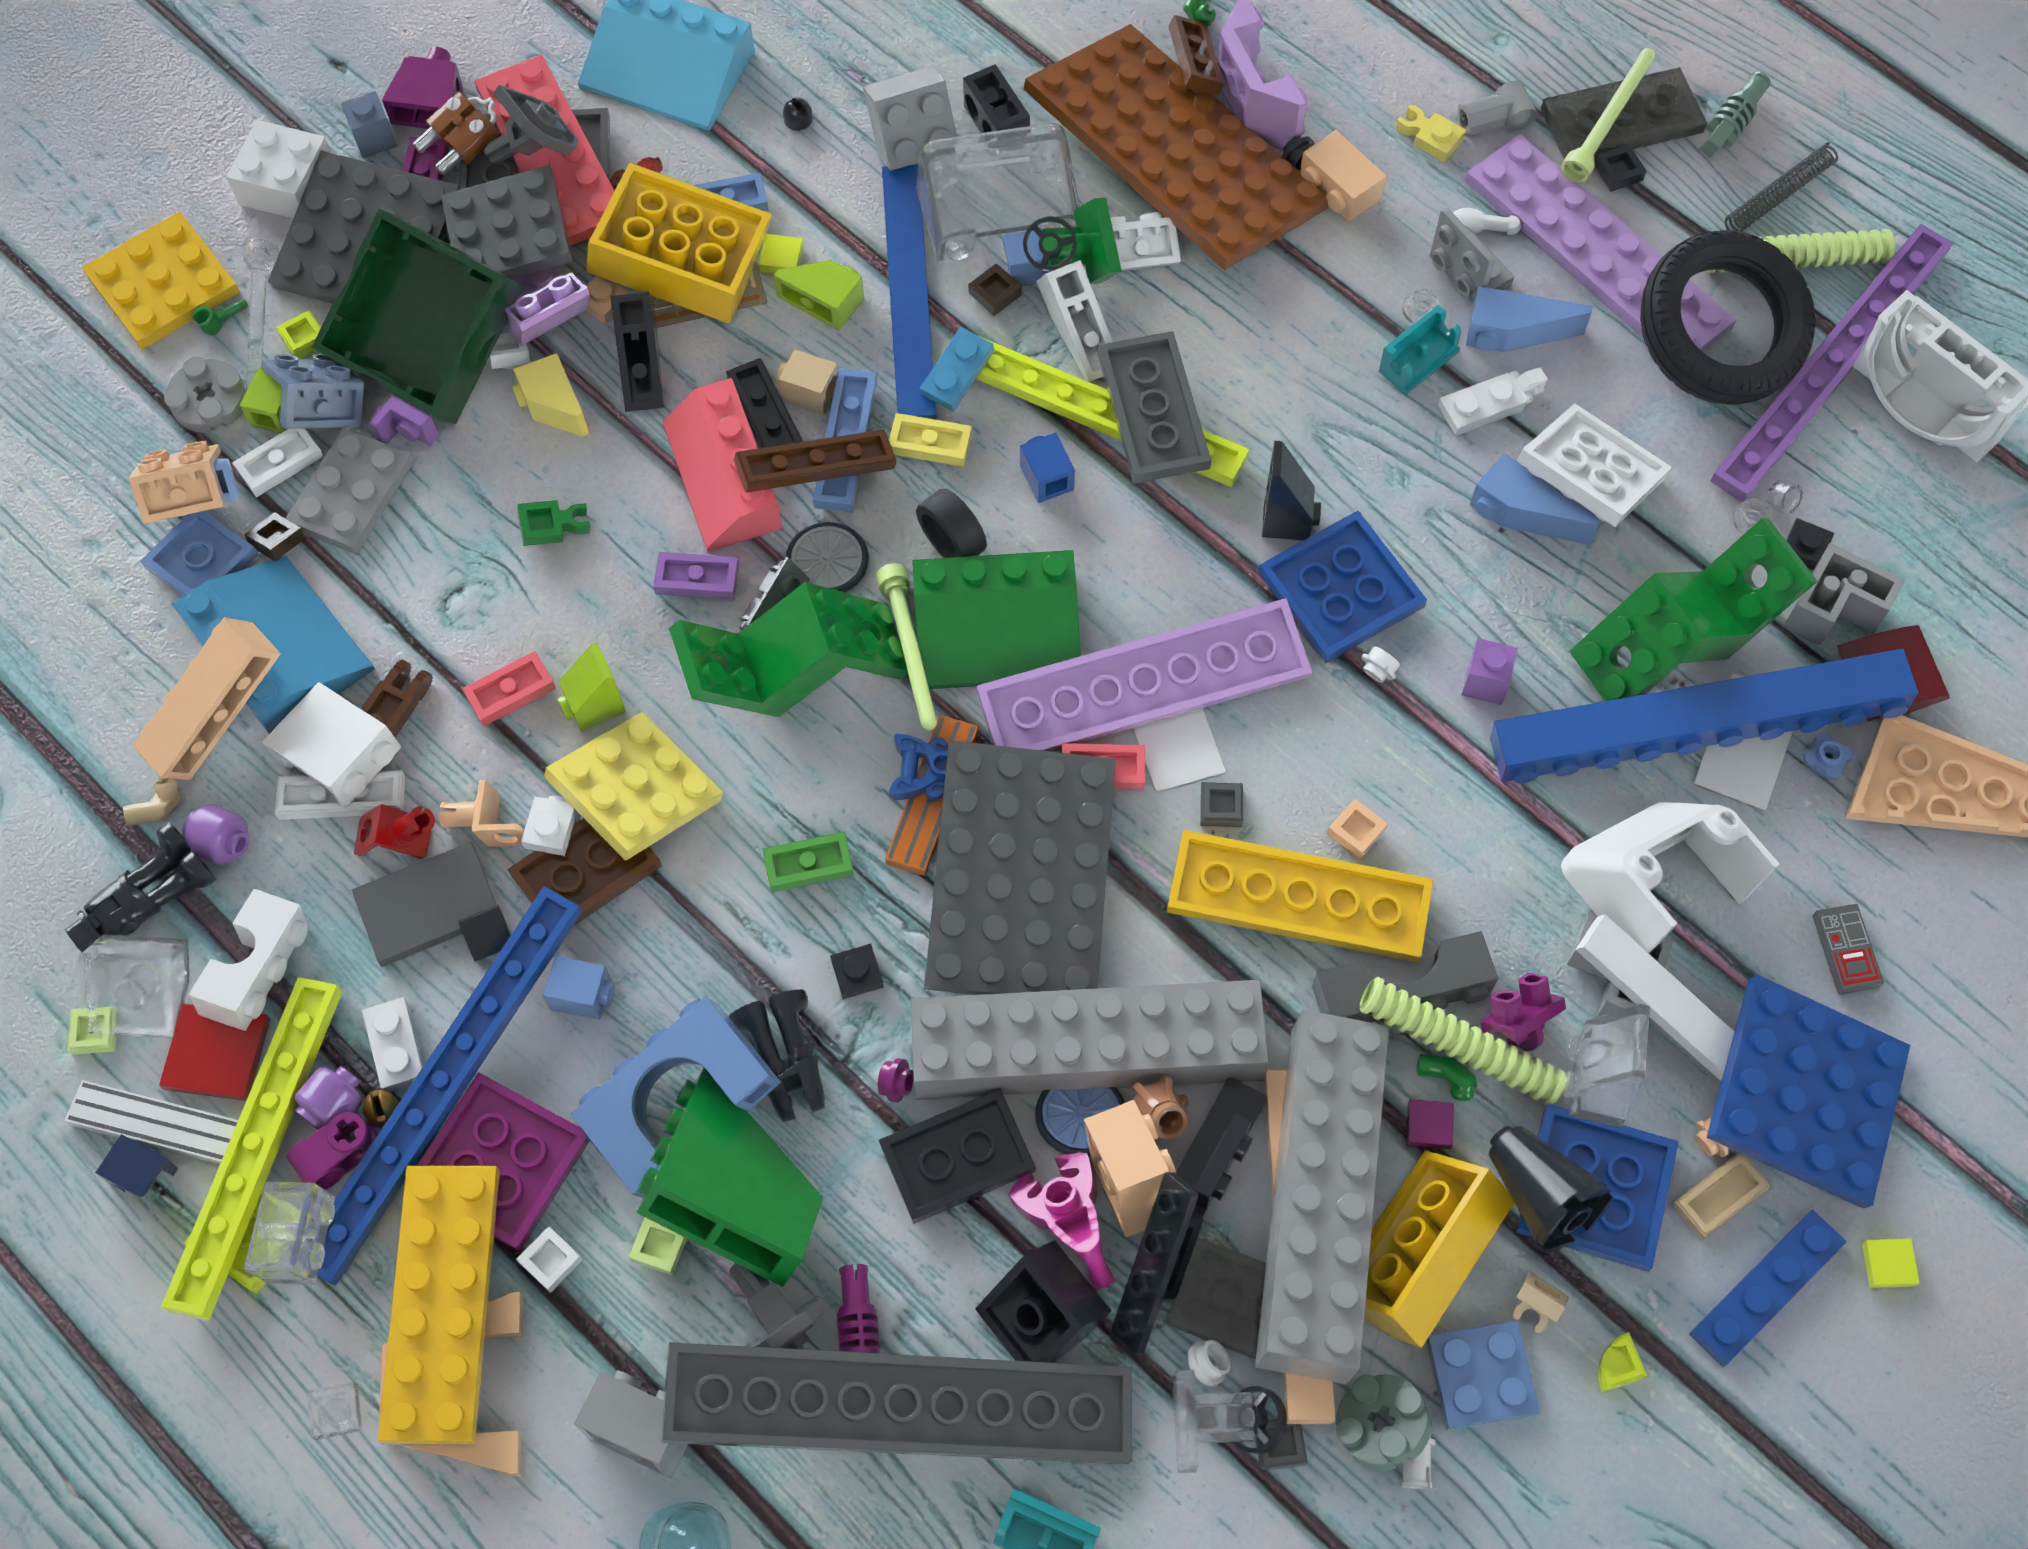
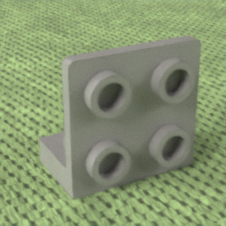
M1449 208L1440 212L1430 257L1435 267L1440 271H1444L1455 283L1460 294L1468 297L1474 303L1478 286L1505 290L1512 286L1515 276Z

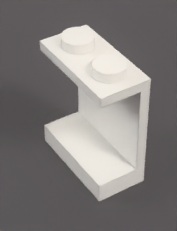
M319 682L262 741L279 764L288 770H291L294 766L325 786L338 803L345 808L355 797L364 791L366 785L385 765L391 762L394 755L401 748L386 725Z

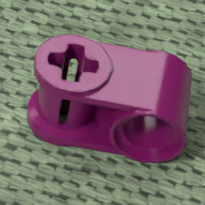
M343 1112L335 1116L311 1136L295 1144L287 1153L286 1158L311 1194H319L334 1186L345 1174L359 1164L378 1134L376 1129L369 1123H366L358 1114ZM354 1131L356 1139L352 1142L349 1135Z

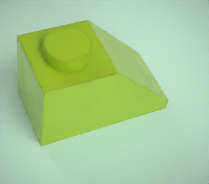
M832 260L778 269L774 274L776 294L779 299L837 330L843 327L864 300L862 276L853 268L842 266Z
M598 643L590 645L558 681L564 696L557 698L561 710L567 721L575 719L580 731H584L626 712L614 676Z

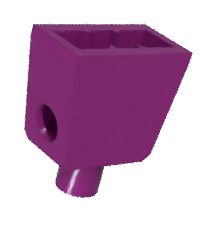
M438 46L431 47L427 58L414 56L404 58L382 99L390 124L429 129L430 127L425 121L458 91L462 94V81L457 65L450 61L451 55L446 49Z

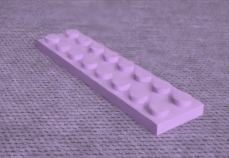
M1520 133L1467 172L1466 183L1505 217H1509V215L1518 217L1522 225L1520 230L1643 337L1640 321L1642 295L1646 282L1656 264L1663 257L1582 186L1568 180L1562 174L1560 167ZM1691 280L1687 282L1681 298L1682 321L1691 340L1704 352L1733 328L1736 319Z
M1287 598L977 685L976 692L993 745L1051 752L1062 749V743H1083L1306 679L1313 672Z

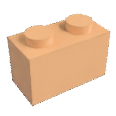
M1337 130L1303 152L1301 176L1326 193L1328 206L1334 212L1340 213L1348 222L1382 199L1387 176Z

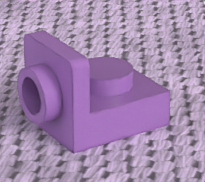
M394 394L385 405H381L375 411L370 423L378 441L386 444L390 442L397 432L410 441L415 442L418 439L428 446H431L439 437L431 415Z

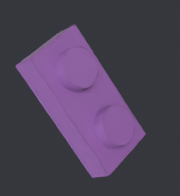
M659 552L653 585L655 594L735 600L740 566L738 557Z

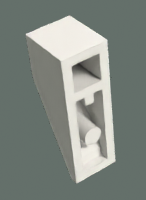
M1081 260L1046 273L1036 282L1051 319L1085 380L1091 382L1104 376L1098 357V345L1112 343L1113 341Z

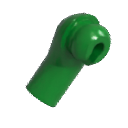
M1186 0L1183 10L1188 18L1205 23L1209 27L1215 20V10H1208L1210 5L1204 4L1206 0Z
M1427 1054L1418 1055L1417 1075L1445 1078L1452 1084L1450 1093L1456 1100L1469 1101L1474 1097V1087H1477L1476 1076L1456 1058Z

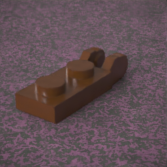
M403 659L394 665L383 681H379L361 707V710L386 725L395 738L418 705V701L422 700L427 690H429L433 674L421 670L415 675V678L410 682L405 691L400 690L408 676H410L412 668L411 664Z

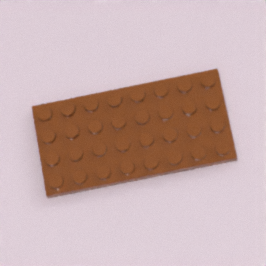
M1131 24L1025 78L1024 91L1165 218L1169 217L1175 227L1223 270L1228 269L1328 209L1326 193L1312 182L1304 179L1296 167L1292 168L1290 162L1281 159L1282 155L1252 129L1245 127L1242 120L1212 94H1198L1185 87L1180 66Z

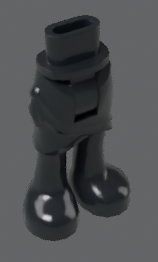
M169 821L163 824L157 831L160 844L159 851L139 868L132 872L126 870L118 879L99 891L84 905V911L80 910L77 913L79 919L65 929L67 935L84 955L98 944L105 947L111 942L122 940L136 931L148 918L160 912L161 906L191 889L206 888L216 881L210 869L184 841V837ZM179 867L173 875L147 893L142 891L153 882Z

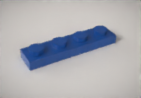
M1812 1209L1711 1310L1689 1335L1722 1367H1725L1847 1241Z

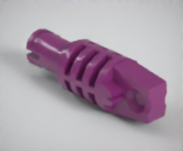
M853 1264L842 1266L839 1268V1274L841 1275L843 1306L836 1313L839 1351L880 1354L877 1309L869 1301L868 1266L857 1264V1270L855 1271L853 1270Z

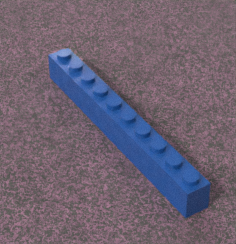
M1904 649L1497 720L1493 723L1490 741L1501 782L1514 780L1515 783H1527L1535 780L1538 776L1555 773L1556 776H1567L1577 772L1580 768L1596 766L1598 769H1607L1616 766L1620 761L1637 759L1639 762L1654 760L1665 753L1678 751L1682 755L1691 754L1699 751L1702 747L1719 744L1720 747H1731L1741 743L1744 739L1760 737L1761 740H1771L1783 735L1784 732L1801 730L1803 733H1810L1822 729L1825 725L1840 722L1844 726H1850L1874 716L1882 715L1883 718L1887 719L1895 718L1908 711L1919 692Z

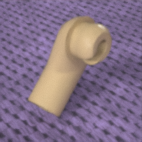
M161 778L156 782L154 787L156 794L149 802L125 805L123 814L126 824L129 826L166 819L182 799V788L178 786L177 781L170 778Z

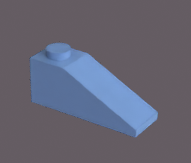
M1478 286L1472 306L1466 346L1477 347L1484 351L1506 352L1584 335L1593 306Z
M1505 453L1476 484L1470 503L1482 517L1493 520L1502 527L1590 545L1594 540L1602 521L1574 500L1565 497L1561 491L1542 478L1532 475L1526 467Z

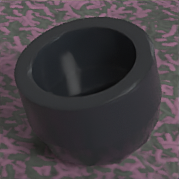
M794 97L785 103L783 108L785 125L789 129L796 131L804 130L811 125L813 116L808 101L800 97ZM798 110H801L804 114L801 116Z

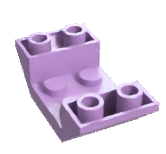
M1237 0L1220 34L1218 63L1225 83L1221 94L1230 111L1242 120L1245 127L1256 132L1270 146L1283 150L1284 146L1291 139L1298 136L1301 137L1305 132L1304 115L1305 110H1308V98L1305 91L1297 87L1291 75L1266 83L1260 69L1256 70L1257 54L1260 53V29L1264 25L1262 13L1258 7L1252 5L1250 0Z
M553 268L513 278V280L523 284L524 288L515 304L504 309L508 317L504 328L522 346L587 310L590 293L587 287L572 272L565 276H560Z

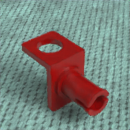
M380 804L361 816L354 854L362 856L373 848L380 846L418 859L425 858L428 852L431 829L435 824L433 813L428 808L422 811V806L415 807L410 812ZM372 823L370 834L366 839L367 830Z

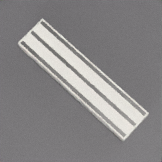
M85 1080L81 1081L65 1118V1122L71 1126L117 1138L122 1134L140 1144L217 1164L221 1163L238 1122L235 1119Z

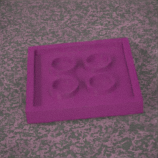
M478 1072L417 1166H497L500 1170L494 1238L520 1252L590 1142V1138L582 1128Z

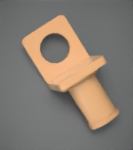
M487 780L479 781L475 802L441 803L440 809L447 810V812H439V822L442 828L472 827V832L487 847L523 846L521 840L524 829L519 824H497L501 797ZM505 833L513 835L515 837H503L497 834Z

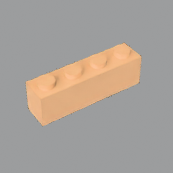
M223 617L221 622L212 630L211 636L197 656L190 661L187 670L175 687L168 692L165 701L153 718L144 726L143 732L133 746L161 778L191 780L281 653L252 622Z

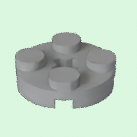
M192 357L186 360L183 368L171 378L164 395V400L182 427L190 431L205 433L213 431L211 427L218 426L221 423H224L226 427L241 415L243 411L240 404L246 390L239 373L230 364L215 359L204 360L201 357ZM212 390L213 394H215L212 398L205 397L203 401H200L199 396L205 391Z

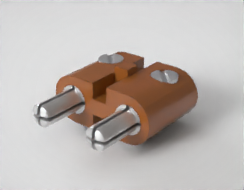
M458 91L425 121L430 128L413 142V146L418 152L423 153L432 143L440 138L448 147H451L452 151L436 164V169L443 175L449 172L461 160L468 165L487 147L488 143L500 136L499 131L494 126L497 116L493 108L496 103L490 97L487 100H482L478 97L467 99ZM475 102L482 106L489 105L488 113L491 116V120L489 121L478 109H475L472 103Z

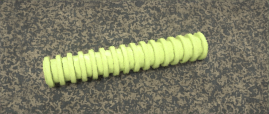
M1882 229L1881 232L1871 230L1869 233L1866 230H1862L1857 234L1855 231H1848L1846 234L1836 232L1834 235L1828 232L1822 236L1820 233H1813L1811 236L1801 234L1799 238L1796 234L1789 235L1787 238L1785 235H1778L1776 238L1766 236L1763 240L1781 250L1782 254L1784 253L1796 267L1799 265L1800 268H1807L1809 265L1819 267L1821 264L1827 267L1833 263L1835 266H1842L1844 263L1854 265L1856 262L1859 265L1866 264L1867 262L1877 264L1879 261L1888 263L1895 253V238L1890 229ZM1707 270L1706 272L1714 273L1716 270ZM1718 270L1719 273L1726 272L1725 270Z
M1380 977L1371 980L1360 1001V1011L1362 1013L1368 1014L1372 1012L1374 1019L1380 1020L1384 1018V1023L1390 1027L1396 1024L1398 1031L1403 1033L1407 1030L1409 1031V1036L1414 1039L1421 1037V1042L1425 1045L1433 1043V1048L1437 1051L1445 1049V1054L1449 1057L1457 1055V1060L1463 1064L1469 1061V1066L1475 1070L1481 1067L1483 1074L1487 1076L1493 1074V1078L1499 1082L1505 1080L1506 1085L1510 1088L1517 1086L1518 1091L1522 1094L1529 1092L1530 1097L1534 1100L1541 1098L1544 1105H1547V1103L1554 1104L1565 1089L1567 1082L1565 1071L1561 1069L1554 1071V1066L1549 1063L1542 1065V1060L1538 1057L1530 1059V1054L1524 1050L1518 1053V1048L1512 1044L1506 1047V1042L1500 1038L1494 1041L1492 1034L1488 1032L1481 1034V1029L1476 1026L1469 1028V1023L1465 1020L1457 1022V1017L1453 1014L1445 1016V1011L1439 1007L1433 1010V1005L1427 1001L1421 1004L1419 997L1414 995L1410 998L1408 997V992L1403 989L1396 991V986L1392 983L1384 985V980Z

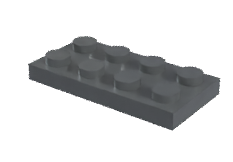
M1174 331L1098 345L1099 361L1133 484L1210 469V454Z

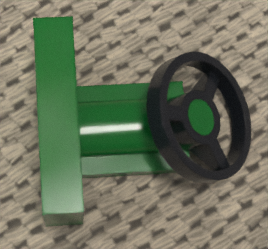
M1094 198L1075 209L1073 212L1077 227H1071L1061 218L1047 216L1034 221L1025 232L1023 238L1025 255L1034 267L1042 271L1051 272L1081 260L1082 265L1086 268L1090 284L1102 283L1122 272L1106 198ZM1045 222H1056L1065 228H1046L1041 230L1038 225ZM1032 231L1040 238L1039 249L1043 254L1041 264L1034 261L1028 252L1027 243Z

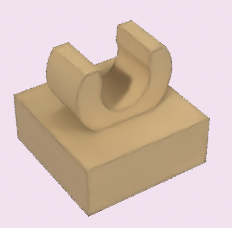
M1529 1272L1517 1293L1516 1298L1519 1301L1515 1306L1513 1318L1518 1320L1523 1311L1527 1309L1535 1310L1539 1314L1540 1319L1537 1321L1534 1331L1541 1333L1546 1328L1549 1318L1557 1323L1566 1308L1569 1296Z

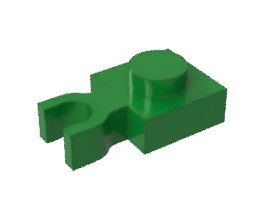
M557 500L517 505L523 546L563 542L564 531H569L573 534L590 533L589 521L577 522L573 519L577 516H586V503L572 505L566 510H559Z

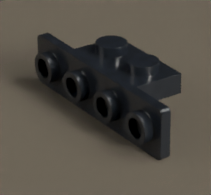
M1232 1077L1227 1079L1176 1171V1174L1198 1193L1194 1211L1202 1218L1213 1198L1221 1201L1233 1178L1227 1172L1234 1160L1242 1162L1254 1140L1248 1134L1267 1100L1266 1095Z
M1166 1172L1163 1176L1112 1325V1332L1134 1354L1145 1352L1162 1300L1177 1298L1204 1221L1194 1211L1198 1193L1175 1172Z

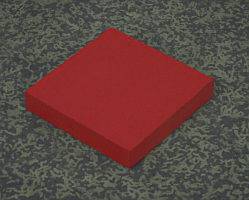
M182 1003L159 1086L167 1091L247 1101L254 1082L270 1018L267 1014H260L256 1019H252L246 1031H242L200 1016L194 1005Z

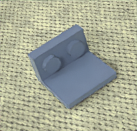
M279 354L274 356V360L261 361V368L282 386L280 424L285 429L361 427L364 382L353 374L349 368L323 354H315L312 356V359H299L293 355Z

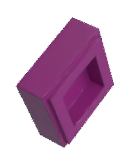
M1409 1099L1407 1106L1406 1146L1451 1150L1453 1146L1454 1103Z

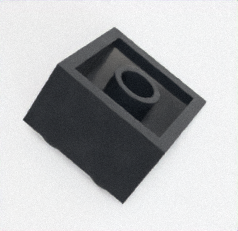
M1055 1240L1024 1254L975 1308L1015 1361L1046 1363L1058 1361L1084 1340L1112 1311Z

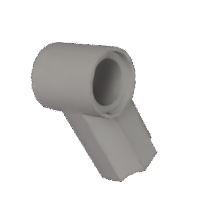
M1520 81L1505 83L1495 91L1494 95L1461 103L1457 111L1459 126L1466 129L1465 134H1468V136L1506 126L1509 131H1520L1531 125L1537 117V111L1524 85Z

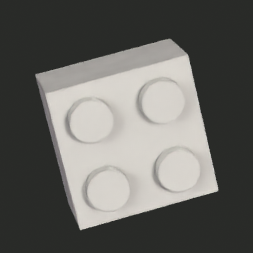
M256 120L226 178L239 205L293 219L320 151L330 153L331 151L325 136Z

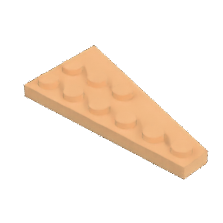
M1903 715L1888 719L1881 716L1845 819L2028 837V764Z

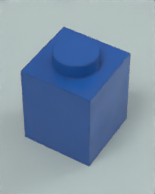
M1057 433L1045 437L1036 436L1025 444L1020 445V467L1038 503L1074 490L1075 469Z

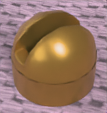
M375 1090L367 1094L364 1099L362 1112L371 1125L383 1128L399 1102L392 1093L385 1090ZM378 1099H380L384 1115L377 1117L374 1104Z

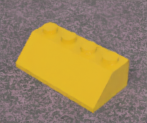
M1425 1150L1371 1232L1364 1314L1366 1321L1390 1337L1419 1348L1423 1347L1514 1204L1507 1189L1490 1169Z

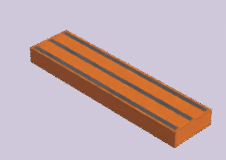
M939 715L929 743L936 737L943 738L947 745L949 740L975 743L979 727ZM924 758L917 773V779L924 778L929 769ZM926 794L907 800L885 858L886 865L926 876L939 841L943 798L932 802L927 799Z

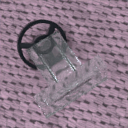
M1194 1370L1175 1371L1173 1394L1177 1473H1196L1199 1467L1198 1443L1233 1442L1239 1449L1245 1452L1261 1454L1273 1449L1282 1439L1286 1429V1410L1282 1400L1274 1391L1260 1386H1250L1238 1393H1196ZM1261 1392L1252 1402V1393ZM1268 1397L1273 1400L1278 1413L1277 1428L1272 1438L1265 1429L1268 1424V1414L1264 1407ZM1254 1434H1256L1264 1445L1250 1448L1243 1442L1254 1441Z

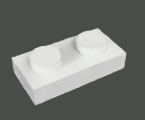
M305 428L287 429L232 462V464L255 497H258L324 456Z
M404 997L362 1010L381 1089L393 1092L411 1086L424 1064L408 1002Z

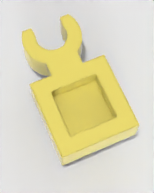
M1409 105L1406 117L1412 121H1407L1402 117H1399L1397 120V132L1404 136H1416L1414 141L1415 147L1444 163L1464 140L1466 129L1436 112L1428 119L1424 116V112L1415 105Z

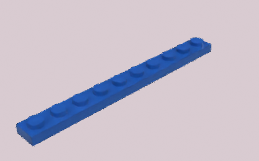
M543 886L294 1262L334 1286L337 1285L405 1182L407 1166H415L583 912L579 905Z

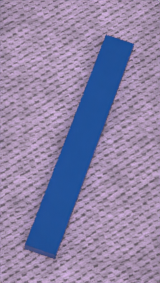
M919 164L908 165L892 171L885 166L882 167L897 413L937 420L935 402L921 395L920 392L921 385L933 369Z

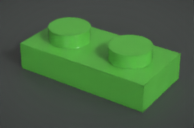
M845 831L762 849L771 893L854 876Z

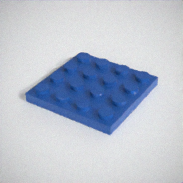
M1757 974L1748 979L1706 1138L1858 1207L1867 1208L1873 1206L1911 1045Z

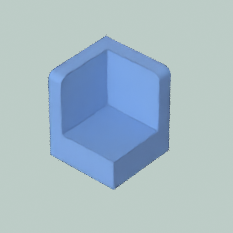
M1026 231L1003 236V246L1008 262V274L1021 286L1037 284L1036 281L1049 273L1034 267L1028 261L1023 249V238ZM1032 231L1027 243L1028 252L1034 261L1041 264L1043 254L1039 249L1040 238Z

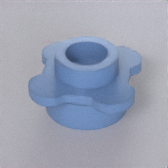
M1821 733L1815 738L1816 745L1814 748L1806 751L1804 754V762L1815 774L1835 780L1841 777L1843 773L1842 767L1846 762H1850L1853 759L1854 753L1849 746H1841L1833 741L1831 735ZM1825 754H1831L1832 759L1827 758Z

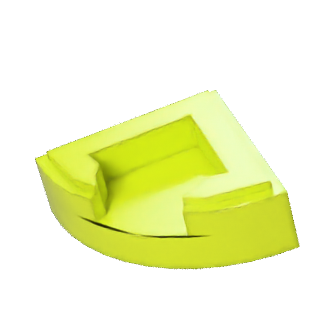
M1629 1332L1615 1339L1606 1348L1600 1359L1598 1382L1601 1393L1647 1377Z

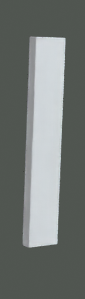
M1606 914L1597 917L1576 948V951L1721 1081L1734 1031Z

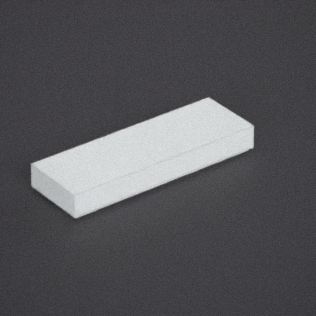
M402 770L379 771L366 785L364 791L355 797L346 808L338 803L325 786L309 775L278 776L275 815L279 820L363 816L380 804L404 811L405 774Z

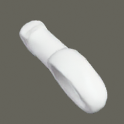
M1461 208L1453 212L1475 235L1483 230L1507 232L1506 235H1515L1522 227L1520 219L1513 215H1509V217L1485 215L1482 211L1475 208Z

